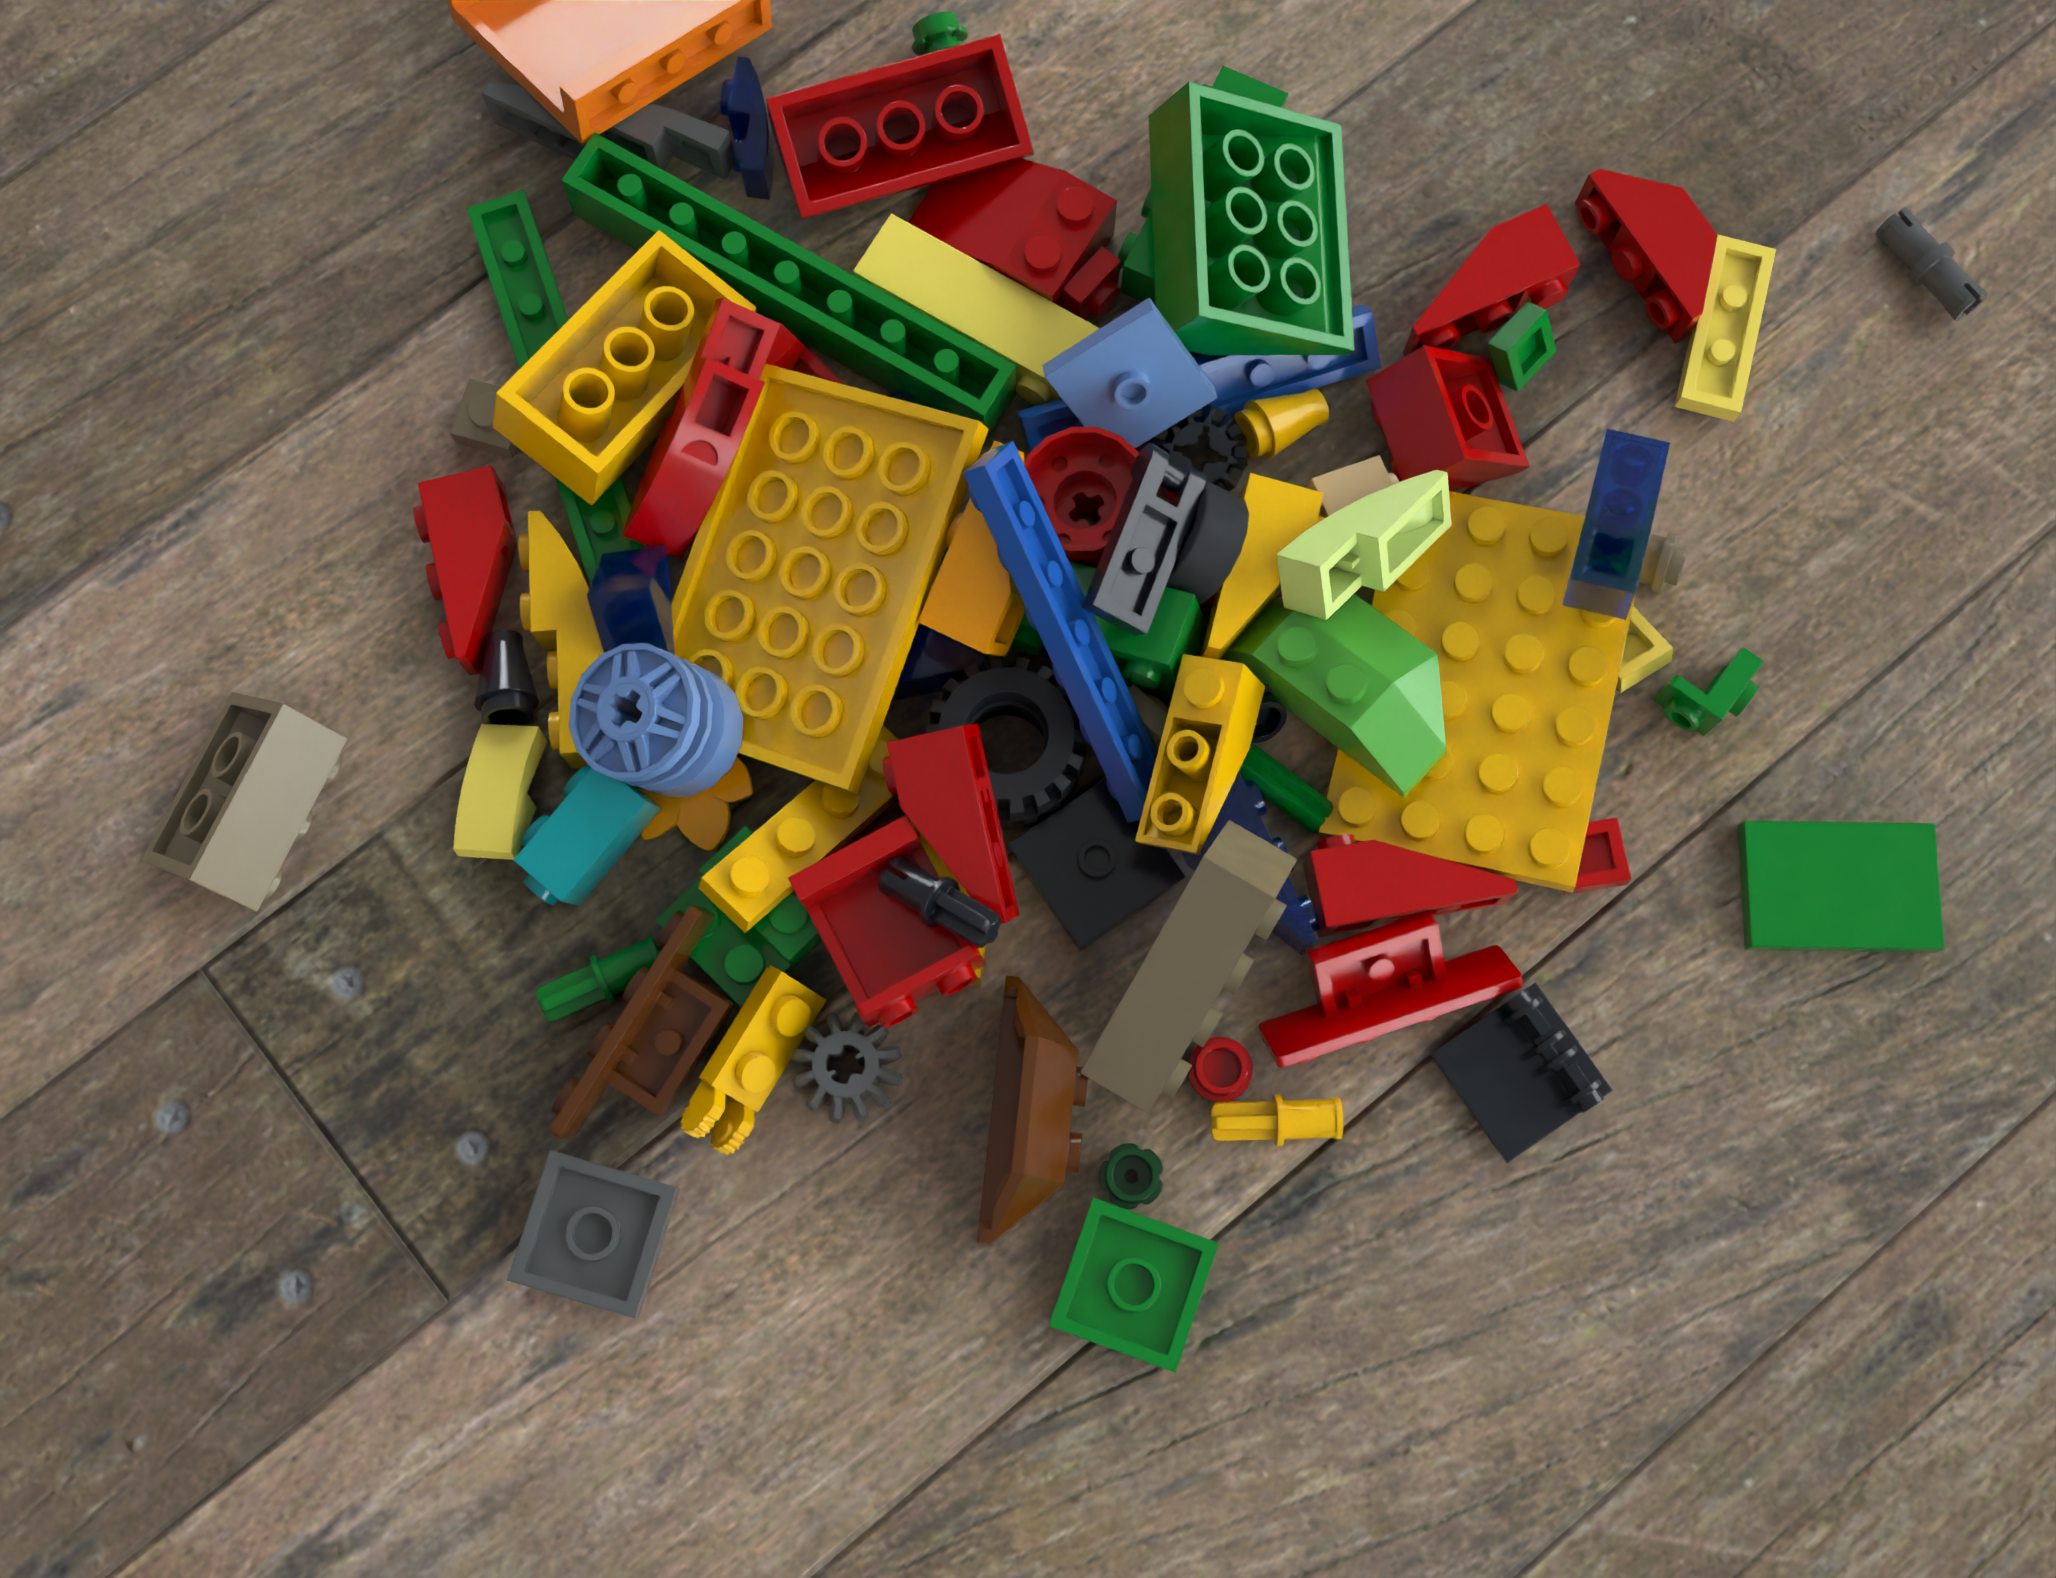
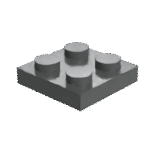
M550 1150L507 1281L639 1319L680 1188Z

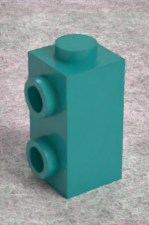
M590 766L581 768L568 781L563 790V795L566 798L550 817L548 815L540 817L528 828L521 839V844L524 848L514 858V861L529 873L523 880L524 884L539 898L552 906L558 900L580 906L662 809L638 787L593 770Z

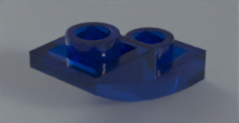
M738 56L734 78L725 79L723 82L720 101L721 114L729 116L733 137L736 140L733 167L735 172L742 173L747 197L770 200L774 159L772 137L763 92L750 58Z

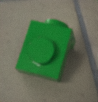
M1742 647L1723 664L1704 692L1681 676L1674 675L1659 689L1653 700L1664 708V715L1674 725L1686 731H1697L1704 736L1719 724L1728 712L1737 717L1744 710L1759 689V686L1751 681V679L1764 661Z

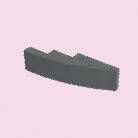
M487 83L482 91L495 124L573 160H576L587 144L582 145L520 84ZM652 103L600 134V136L662 170L666 169L672 156L725 180L736 161L728 130L674 109Z

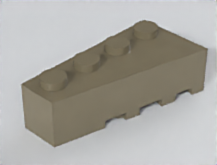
M1228 820L1200 861L1080 1073L1148 1114L1160 1093L1173 1099L1192 1067L1191 1064L1181 1059L1191 1041L1204 1047L1223 1014L1212 1007L1222 988L1235 994L1254 962L1253 958L1244 954L1246 947L1254 934L1267 940L1287 905L1275 898L1297 859L1233 821Z

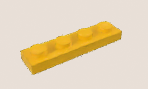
M882 726L858 794L815 780L702 876L698 889L746 933L794 891L788 877L839 851L898 799V795H892L886 785L883 760L889 756L886 742L899 739L885 726Z

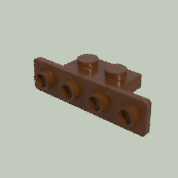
M691 905L686 913L679 910L670 918L658 939V944L663 946V949L650 969L646 966L642 967L634 975L624 991L622 999L628 1005L615 1025L608 1022L593 1039L587 1051V1055L593 1060L580 1081L576 1078L570 1080L556 1098L552 1106V1112L558 1116L548 1132L559 1139L575 1136L584 1125L609 1084L657 1116L666 1115L735 1005L682 970V967L715 916L713 912L705 907Z

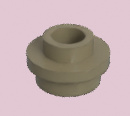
M1668 532L1667 537L1651 534L1638 582L1652 586V593L1661 595L1665 583L1676 586L1678 584L1687 549L1676 547L1678 534Z

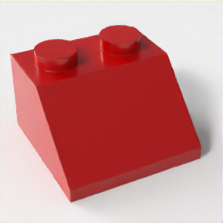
M1424 345L1366 380L1373 400L1371 404L1372 415L1376 423L1384 431L1392 454L1391 468L1399 482L1427 472L1440 470L1448 473L1449 491L1453 492L1516 474L1530 467L1490 358Z

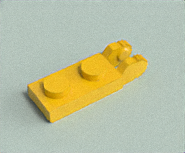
M771 965L769 968L767 967L699 1076L702 1081L689 1100L688 1107L684 1108L685 1111L681 1115L682 1120L680 1123H682L681 1129L684 1130L683 1132L699 1139L701 1136L705 1137V1134L710 1133L711 1128L714 1127L709 1139L711 1140L710 1145L715 1150L729 1155V1153L734 1154L735 1150H739L740 1145L744 1144V1138L749 1136L754 1127L755 1111L759 1112L791 1060L793 1051L797 1050L805 1037L804 1031L813 1024L827 1000ZM727 1094L731 1098L725 1106V1095Z

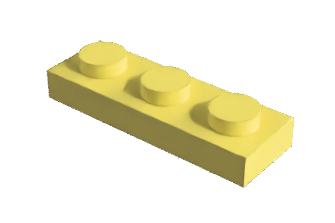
M1718 235L1703 314L1690 333L1674 407L1732 422L1740 415L1776 249Z

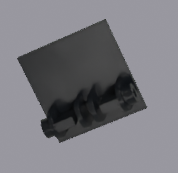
M1536 982L1430 1054L1506 1163L1519 1156L1579 1113H1584L1604 1100L1605 1095L1613 1091Z

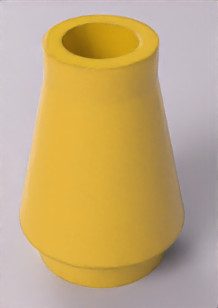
M1313 388L1303 393L1247 401L1244 405V410L1235 413L1234 419L1247 438V456L1253 459L1259 456L1271 459L1313 428L1326 423L1329 419V409L1322 393L1318 389Z

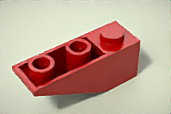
M1547 204L1495 225L1490 229L1412 327L1402 352L1404 356L1409 355L1424 345L1449 350L1460 341L1462 336L1480 329L1485 334L1497 330L1503 323L1509 321L1527 301L1547 309L1567 296L1569 293L1568 288L1580 267V263Z
M492 465L419 482L418 488L422 505L413 508L419 536L424 544L431 543L435 563L426 564L428 583L436 601L443 600L447 621L438 623L444 652L448 659L456 658L470 676L480 673L485 652L484 638L488 633L492 632L518 544L505 486Z

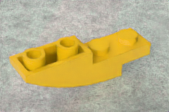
M540 510L528 511V533H520L518 540L520 564L523 571H529L530 592L521 593L520 596L521 622L525 631L531 630V633L543 650L557 649V651H549L547 654L549 685L551 689H558V712H550L548 719L550 744L552 750L560 751V755L571 769L583 768L589 765L576 751L569 728L571 698L585 670L599 655L612 650V647L609 643L592 589L569 548Z

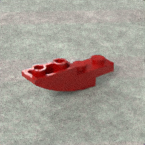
M725 298L716 299L671 418H665L621 536L682 559L717 495L753 415L765 384L764 381L759 379L780 323Z

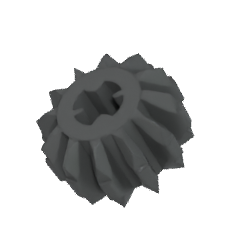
M855 1012L851 1018L849 1031H843L842 1023L836 1013L828 1014L827 1024L832 1033L824 1039L819 1031L812 1026H809L804 1031V1035L810 1043L817 1047L815 1052L803 1049L793 1051L792 1059L795 1063L812 1067V1070L795 1076L792 1079L793 1085L797 1090H806L818 1086L808 1097L805 1104L812 1112L821 1109L832 1098L829 1109V1120L832 1123H841L844 1118L846 1104H852L853 1113L859 1123L866 1122L869 1118L863 1100L871 1097L879 1107L887 1109L891 1101L886 1093L878 1088L879 1084L884 1083L891 1086H900L902 1084L903 1076L901 1073L892 1069L882 1068V1065L896 1062L902 1057L901 1049L896 1045L876 1050L886 1039L889 1030L888 1028L883 1029L881 1024H878L864 1037L866 1024L861 1020L858 1012ZM848 1052L857 1053L855 1056L860 1066L865 1065L862 1075L851 1074L847 1084L838 1083L840 1080L839 1075L835 1070H831L833 1061L844 1062Z

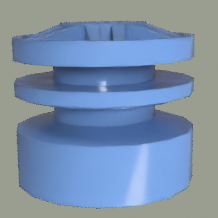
M648 643L622 644L599 655L581 675L571 698L569 728L576 751L593 770L665 797H692L713 787L731 769L742 744L743 714L736 693L719 675Z

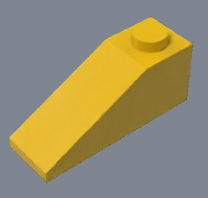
M1250 473L1239 497L1245 500L1249 512L1247 535L1231 573L1215 593L1200 657L1219 660L1281 592L1276 554L1303 532L1325 519V517L1319 516L1324 493Z

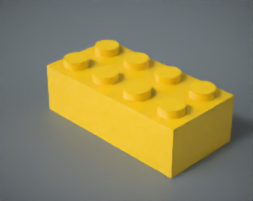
M658 230L496 392L493 428L592 506L659 435L665 418L672 417L716 299L725 298L753 312L756 311L757 307Z

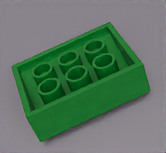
M1187 82L1148 116L1155 300L1157 309L1187 350L1205 355L1350 354L1354 351L1341 124L1193 82Z

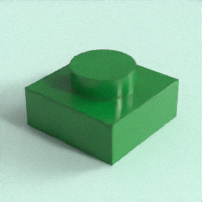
M1528 301L1509 321L1503 323L1498 328L1494 337L1488 342L1499 383L1516 392H1519L1557 351L1547 310Z

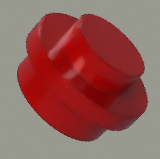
M1228 1037L1209 1038L1204 1047L1198 1045L1193 1050L1188 1060V1063L1192 1065L1188 1072V1079L1192 1088L1202 1098L1211 1102H1229L1238 1098L1246 1091L1252 1080L1253 1064L1249 1053L1239 1042Z

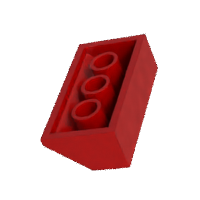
M1001 34L766 98L767 113L801 220L1034 155V149Z

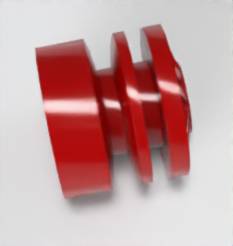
M1070 427L1047 436L1027 455L1024 461L1025 468L1068 560L1093 568H1097L1133 479L1131 470L1139 454L1122 436L1099 427ZM1088 514L1092 520L1099 519L1096 524L1090 525L1087 520H1078L1081 515Z

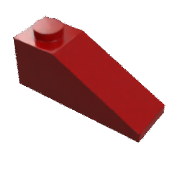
M978 723L886 742L889 756L883 760L884 777L890 793L898 795L903 812L971 898L997 912L1001 917V924L1020 916Z
M1353 834L1338 835L1318 841L1316 843L1317 850L1310 851L1303 862L1318 937L1384 926L1427 911L1435 917L1501 905L1518 893L1514 879L1377 840L1356 843Z

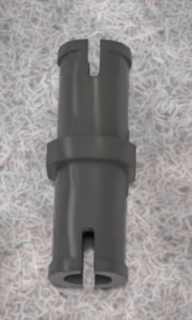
M1907 207L1898 212L1900 217L1894 213L1885 220L1877 229L1875 235L1910 269L1907 275L1908 278L1916 286L1924 284L1955 321H1959L1964 317L1963 312L1966 315L1970 314L1987 298L1988 293L1976 281H1973L1952 258L1955 251L1947 242L1939 244Z

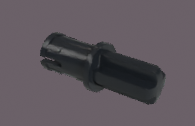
M902 855L896 856L888 862L892 868L901 872L899 877L885 868L882 870L878 882L880 892L888 897L895 898L920 913L921 922L930 928L940 925L977 948H983L987 943H993L998 937V929L1002 922L1000 915L962 893L958 882L952 878L943 877L938 879L914 865Z

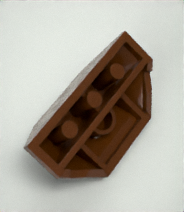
M1006 975L977 1236V1244L992 1246L1064 1186L1065 1173H1078L1080 1164L1082 1133L1070 1132L1072 1106L1085 1107L1088 1077L1080 1073L1083 1067L1076 1066L1078 1054L1076 1046L1020 977Z

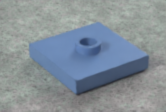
M1150 298L1043 364L1045 378L1084 427H1099L1118 434L1134 448H1137L1218 398L1214 385Z

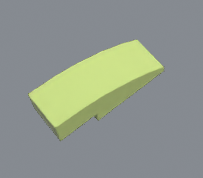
M1434 470L1369 494L1332 513L1303 532L1276 555L1284 608L1327 620L1361 586L1384 592L1452 525L1448 473Z

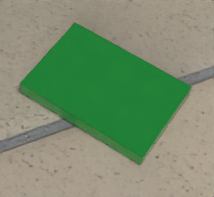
M1743 821L1738 825L1745 950L1937 953L1945 949L1935 823Z

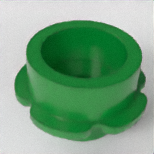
M938 12L928 15L915 23L912 28L915 40L912 44V51L917 56L964 44V41L968 38V31L965 27L959 26L957 17L952 12Z

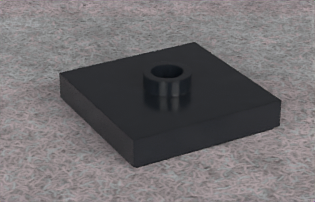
M1106 778L1008 843V850L1079 951H1082L1172 890L1186 878L1167 849L1139 844L1135 841L1140 820L1127 822L1118 801L1111 796L1108 790Z

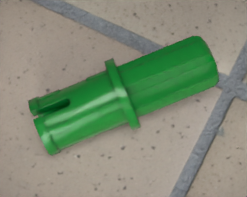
M650 935L639 943L601 959L596 954L589 957L590 964L539 986L536 990V997L544 1016L548 1021L556 1022L605 999L610 1004L616 1002L615 995L625 991L631 979L642 967L646 966L650 969L660 954L653 936Z

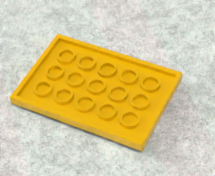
M765 364L759 379L765 382L729 470L698 529L656 647L719 675L736 693L743 714L742 744L738 751L739 754L858 794L917 631L918 619L929 596L931 585L936 578L946 550L948 529L960 511L968 488L963 472L978 460L989 429L978 420Z
M1449 491L1452 525L1384 592L1375 589L1372 607L1438 654L1447 753L1403 798L1338 748L1327 799L1332 802L1334 808L1324 824L1320 826L1319 838L1325 839L1338 835L1353 834L1356 843L1377 840L1516 881L1573 893L1576 886L1649 528Z

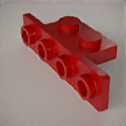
M1427 911L1306 951L1317 1004L1264 1021L1259 1024V1031L1276 1065L1284 1068L1293 1064L1310 1062L1320 1055L1356 1043L1370 1042L1380 1035L1415 1023L1432 1021L1442 1014L1478 1002L1492 1001L1502 994L1520 989L1523 986L1522 975L1498 945H1492L1445 961L1438 923L1430 912Z

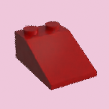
M1018 159L934 183L908 223L1061 307L1062 288L1102 246L1105 248L1113 237L1117 200L1067 171L1025 159Z

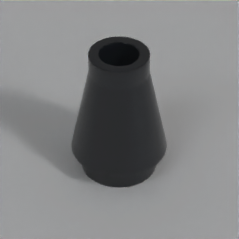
M513 630L492 631L484 638L485 652L474 702L475 708L481 712V719L485 724L526 725L532 721L533 710L539 705V699L523 649V636Z

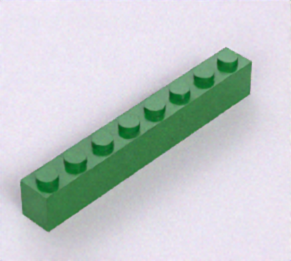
M595 132L561 180L575 216L636 250H639L660 230L756 306V313L783 324L799 341L911 403L980 421L989 429L984 444L1016 396L1015 364Z

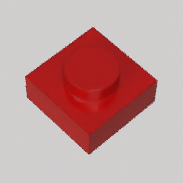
M1102 246L1062 288L1061 307L1085 321L1093 314L1098 318L1103 316L1115 303L1121 291L1118 287L1121 261Z
M1618 817L1588 822L1576 886L1573 893L1563 891L1564 895L1628 885L1632 878Z

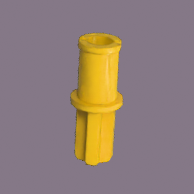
M1273 1094L1272 1100L1229 1101L1212 1104L1210 1127L1212 1137L1216 1141L1273 1140L1275 1146H1283L1285 1139L1333 1138L1336 1140L1342 1139L1343 1109L1339 1097L1315 1100H1283L1281 1094Z

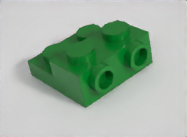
M744 826L698 870L700 874L704 876L753 833ZM701 877L655 920L663 929L677 911L680 910L686 913L691 905L705 907L715 914L690 957L740 1008L746 1002L767 967L769 968L771 965L788 975L823 941L807 909L799 901L795 891L791 892L751 929L744 933L698 889Z

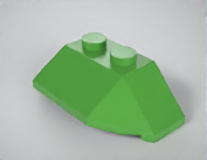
M1353 594L1327 620L1284 608L1282 597L1274 599L1221 657L1224 661L1245 664L1263 684H1267L1271 688L1273 694L1286 709L1403 798L1447 753L1438 654L1356 594Z

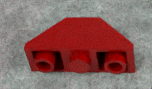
M1603 169L1595 170L1588 175L1575 201L1579 218L1590 233L1598 235L1611 253L1613 266L1619 276L1625 281L1631 282L1645 301L1646 310L1651 321L1658 328L1666 330L1674 343L1677 344L1687 337L1703 314L1718 235L1683 187Z

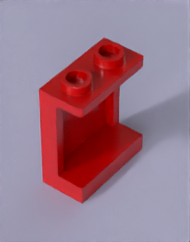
M906 815L788 877L799 901L807 909L856 1004L855 1009L861 1020L869 1028L880 1022L882 1028L887 1029L907 1020L918 1012L919 1009L915 1004L916 1002L938 990L942 997L950 996L963 990L978 979L975 970L986 965L977 947L940 925L930 928L921 922L920 913L895 898L888 897L880 892L878 882L884 868L892 874L900 876L901 872L888 864L892 858L900 855L940 879Z

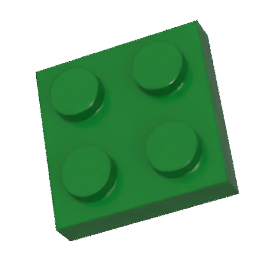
M1093 1197L1048 1326L1176 1373L1219 1243Z

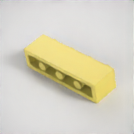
M892 213L853 270L855 277L1015 364L1016 391L1022 398L1035 406L1061 398L1045 378L1043 364L1100 329Z

